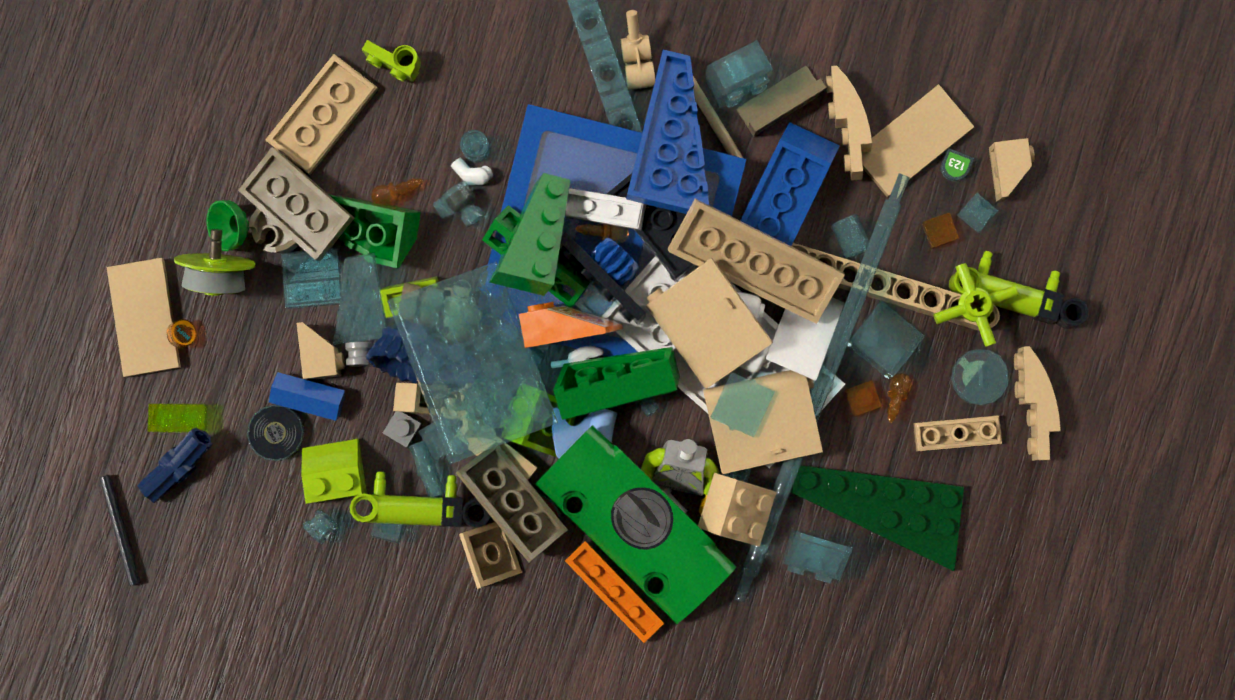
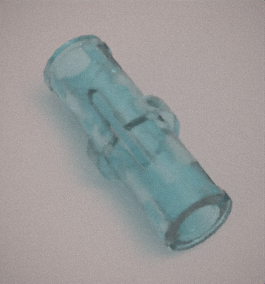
M426 440L409 446L418 469L416 474L421 477L428 497H437L444 494L445 490L437 473L438 466L437 463H433Z

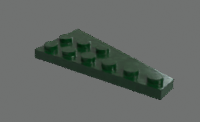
M802 465L794 466L791 493L951 571L955 570L964 487Z

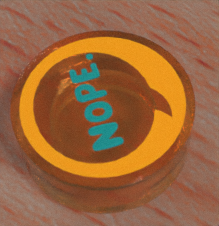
M179 319L168 326L166 335L171 345L176 348H185L195 342L197 331L192 322L186 319Z

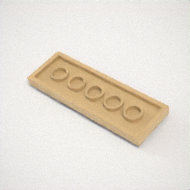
M696 198L668 247L670 253L697 266H701L713 258L728 281L816 324L845 276L843 272Z

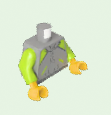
M690 439L683 440L682 442L667 440L663 448H658L645 456L641 470L658 486L700 496L706 494V497L701 501L700 515L704 508L714 473L719 474L717 466L711 459L707 458V449L697 446Z

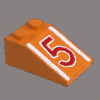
M554 302L527 306L528 312L519 314L525 348L623 329L622 323L568 306L555 307Z

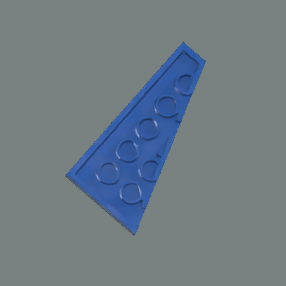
M667 50L662 51L626 200L687 214L695 198L709 205L700 125H698L697 119L698 110L693 89V73L691 59L688 55Z

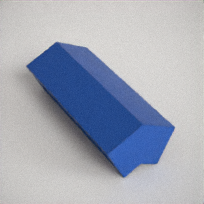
M277 372L271 386L269 403L336 421L341 414L345 401V390Z

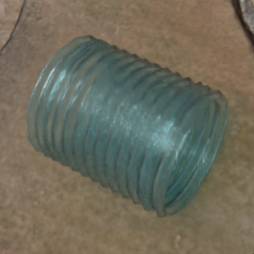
M858 214L844 218L831 226L845 259L854 257L872 248L873 245H871L867 233H865V228H863Z

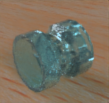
M469 130L461 137L460 147L466 159L476 163L487 158L490 146L485 134L478 130Z

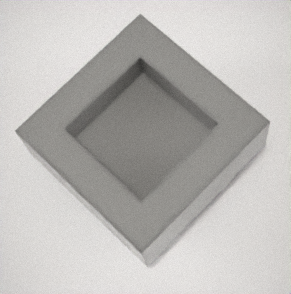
M396 411L383 434L408 448L422 423L403 412Z

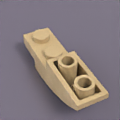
M831 66V76H826L827 93L833 94V102L828 103L829 119H835V128H842L843 145H848L849 154L844 155L845 172L850 171L851 180H861L863 177L862 153L871 152L872 149L867 115L861 99L847 76L838 66Z
M1024 346L1019 348L1018 353L1014 355V368L1018 370L1019 381L1015 382V397L1019 398V405L1031 406V409L1027 410V425L1031 426V438H1028L1027 442L1028 454L1032 455V461L1050 460L1049 432L1061 431L1057 401L1052 384L1039 358L1030 346Z

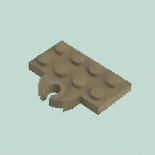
M273 147L238 190L257 207L250 218L248 226L251 228L255 242L262 244L266 239L267 233L270 230L275 231V240L264 248L267 252L285 254L300 246L316 261H321L354 220L350 213L279 150Z

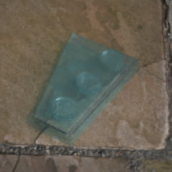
M374 253L346 257L344 260L340 289L341 296L339 309L337 310V325L333 345L380 339L382 329L388 326L380 293L381 287Z

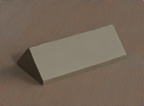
M496 442L456 472L458 477L528 562L532 561L568 530Z

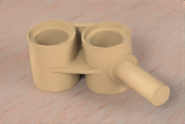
M630 10L626 13L629 35L627 38L621 39L628 90L653 87L655 84L653 62H650L652 56L649 36L640 34L637 11Z

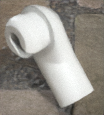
M461 157L451 165L452 169L468 185H484L493 176V172L488 166L470 168Z

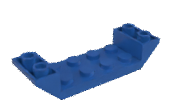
M789 123L741 221L792 246L840 145L793 123Z

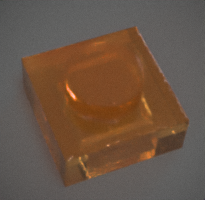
M872 380L844 390L854 416L882 407Z

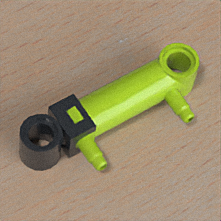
M989 251L984 252L978 271L968 267L975 288L984 289L989 294L1011 286L1017 288V297L994 304V306L1031 316L1032 319L1047 324L1056 322L1065 329L1082 325L1088 317V307L1082 300L1071 298L1063 302L1064 294L1057 293L1060 272L1058 271L1051 272L1046 289L1038 290L988 275L993 255ZM955 272L949 280L950 291L962 295L965 291L960 286L958 273ZM1067 307H1072L1076 311V319L1074 321L1066 317L1065 311Z
M377 472L374 481V494H359L350 503L351 515L355 520L362 523L461 527L463 521L469 527L478 528L485 525L490 518L489 513L477 499H472L463 504V498H457V477L455 475H448L445 497L438 498L385 495V472ZM362 500L369 501L373 506L370 515L364 517L356 512V505ZM476 505L482 508L483 518L480 521L475 522L468 517V509L471 506Z

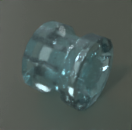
M320 508L315 512V517L311 520H306L302 524L304 529L320 544L326 541V537L330 532H336L339 529L337 524Z

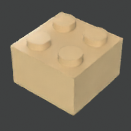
M714 473L698 527L719 536L760 547L776 492Z

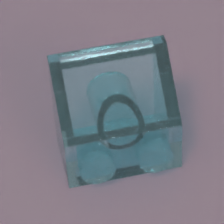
M881 300L845 344L886 378L890 379L894 377L912 355L924 335Z
M791 530L782 563L788 565L787 571L804 575L805 570L816 573L814 579L831 584L832 578L840 580L851 555L852 548Z

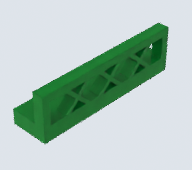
M508 205L494 219L482 241L502 255L512 231L520 218V214ZM497 231L503 235L506 243H501L493 236L494 232ZM559 253L554 286L549 292L572 308L590 283L578 272L581 267L574 260L569 263ZM562 285H568L575 291L573 297L563 290Z

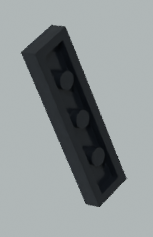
M565 232L561 237L559 253L569 263L574 260L581 267L578 272L589 283L594 280L600 286L598 292L606 301L610 303L613 300L620 307L618 312L627 322L630 323L633 320L639 325L646 318V312Z

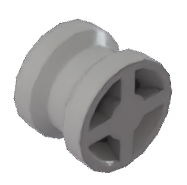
M345 343V349L348 351L346 366H372L366 359V355L374 343Z

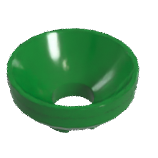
M219 200L210 206L206 219L209 237L211 236V229L222 230L221 250L232 251L239 248L246 239L250 229L246 213L230 200ZM235 218L237 220L238 229L235 224Z

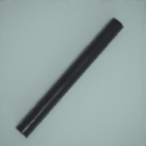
M111 475L102 476L99 479L129 586L141 583Z

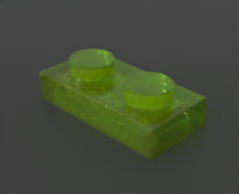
M148 404L147 432L189 433L194 428L207 432L206 404Z

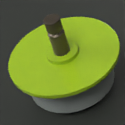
M211 229L210 253L182 254L174 257L176 264L185 267L182 287L211 296L235 294L244 291V270H250L255 267V262L250 259L221 254L222 230Z

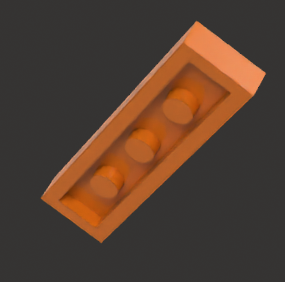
M586 541L565 560L643 643L664 624L654 611Z

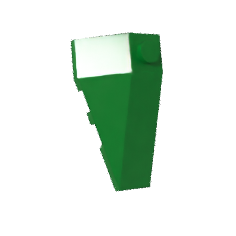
M328 194L354 217V220L338 239L343 241L344 245L350 249H355L363 254L364 258L372 263L399 268L417 240L421 212Z

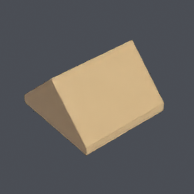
M496 522L459 534L477 589L522 573L511 540Z

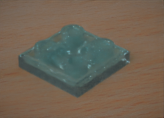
M330 248L321 261H316L306 251L281 254L286 309L342 304L338 248Z

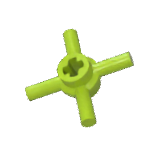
M966 263L958 265L956 270L965 292L961 295L957 306L934 313L935 322L940 324L963 316L966 320L977 323L985 347L993 345L996 341L987 318L992 313L994 304L1017 297V288L1011 286L989 294L984 289L975 288ZM974 300L975 302L979 300L981 303L978 311L977 308L972 309L970 303Z

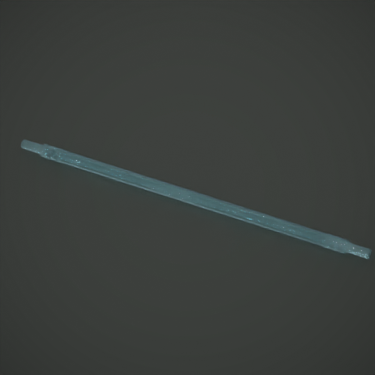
M898 174L889 200L886 199L830 341L817 380L814 383V388L811 390L810 395L816 422H818L902 205L899 203L910 178L906 175ZM804 456L783 462L773 488L776 496L760 547L751 545L741 570L743 575L734 599L739 602H745L753 578L758 576Z

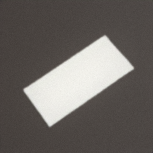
M832 297L817 324L785 309L766 360L816 381L844 302Z

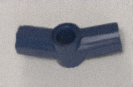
M198 428L192 429L177 446L162 456L158 462L159 465L137 485L140 492L153 503H156L176 483L179 484L188 478L197 468L195 464L212 446L211 437L208 433Z

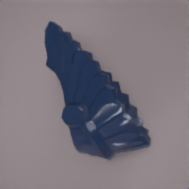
M401 320L392 326L383 328L381 338L366 355V359L373 367L379 368L381 373H389L390 377L397 376L402 382L409 380L415 384L421 382L424 385L433 384L437 387L442 384H446L449 387L457 385L461 388L464 385L480 386L479 375L481 374L482 366L475 357L466 352L463 346L442 344L429 336L421 324H413L407 320Z

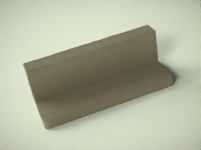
M804 66L739 106L737 112L753 137L823 95L827 87L821 78L816 81L808 67Z

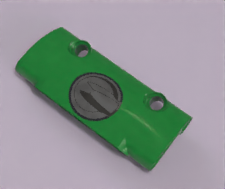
M594 425L536 483L676 624L696 609L737 567L616 445L614 446ZM575 496L581 499L583 507L578 513H572L567 509L566 503L570 497ZM653 577H659L663 581V588L656 593L649 591L647 588L648 581Z

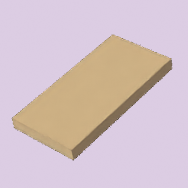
M333 54L266 138V141L311 175L377 92L378 87Z
M938 84L871 138V152L862 153L863 169L888 197L972 130L974 126Z
M164 258L107 267L123 377L181 368L178 345L172 336L174 319Z

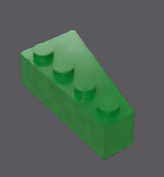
M543 173L532 188L489 283L545 296L554 286L570 186L569 179Z
M673 347L564 363L553 391L561 418L564 420L640 399L671 393L677 390L680 374Z

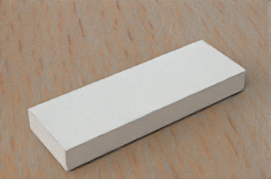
M569 188L565 217L641 230L646 204L626 200L625 197Z

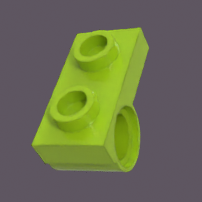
M369 40L365 42L362 51L367 57L366 61L379 69L381 66L390 69V74L402 82L405 79L414 82L419 74L418 71L421 65L414 48L408 45H401L392 54ZM407 55L413 57V62L410 65H400L402 57Z

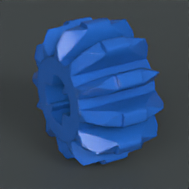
M610 238L600 242L591 253V258L618 285L623 286L627 281H630L638 270V264Z

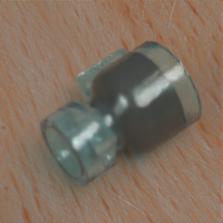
M466 181L456 184L446 191L439 200L433 203L441 218L448 217L457 212L461 213V220L466 227L475 224L485 216L481 208L475 206V194Z

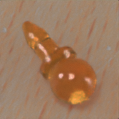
M421 178L409 179L407 182L404 181L396 186L392 182L388 186L378 185L371 193L372 201L380 205H390L393 200H399L398 194L402 195L409 192V190H415L423 183V180Z
M584 224L576 227V231L584 235L602 237V241L610 238L617 244L625 242L629 236L628 228L603 224V226Z
M904 373L895 374L890 379L888 396L891 400L887 411L890 423L898 416L901 403L907 400V393L912 388L910 377Z

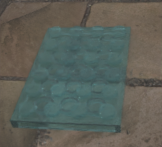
M497 261L387 301L449 464L558 423L529 347L525 348L521 324L507 287L489 283L498 265Z

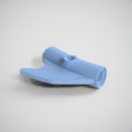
M553 408L552 435L558 459L592 425L612 442L617 413L608 409L591 412L580 424L571 426L565 419L562 420L559 409Z

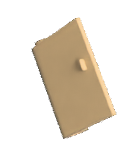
M713 258L706 261L663 292L659 288L646 297L649 301L645 305L705 389L773 343Z
M792 370L703 389L722 474L823 452L809 390L814 388L813 379Z

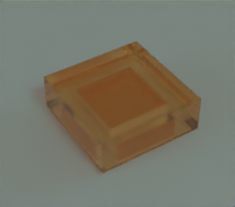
M950 212L922 222L931 249L959 239Z

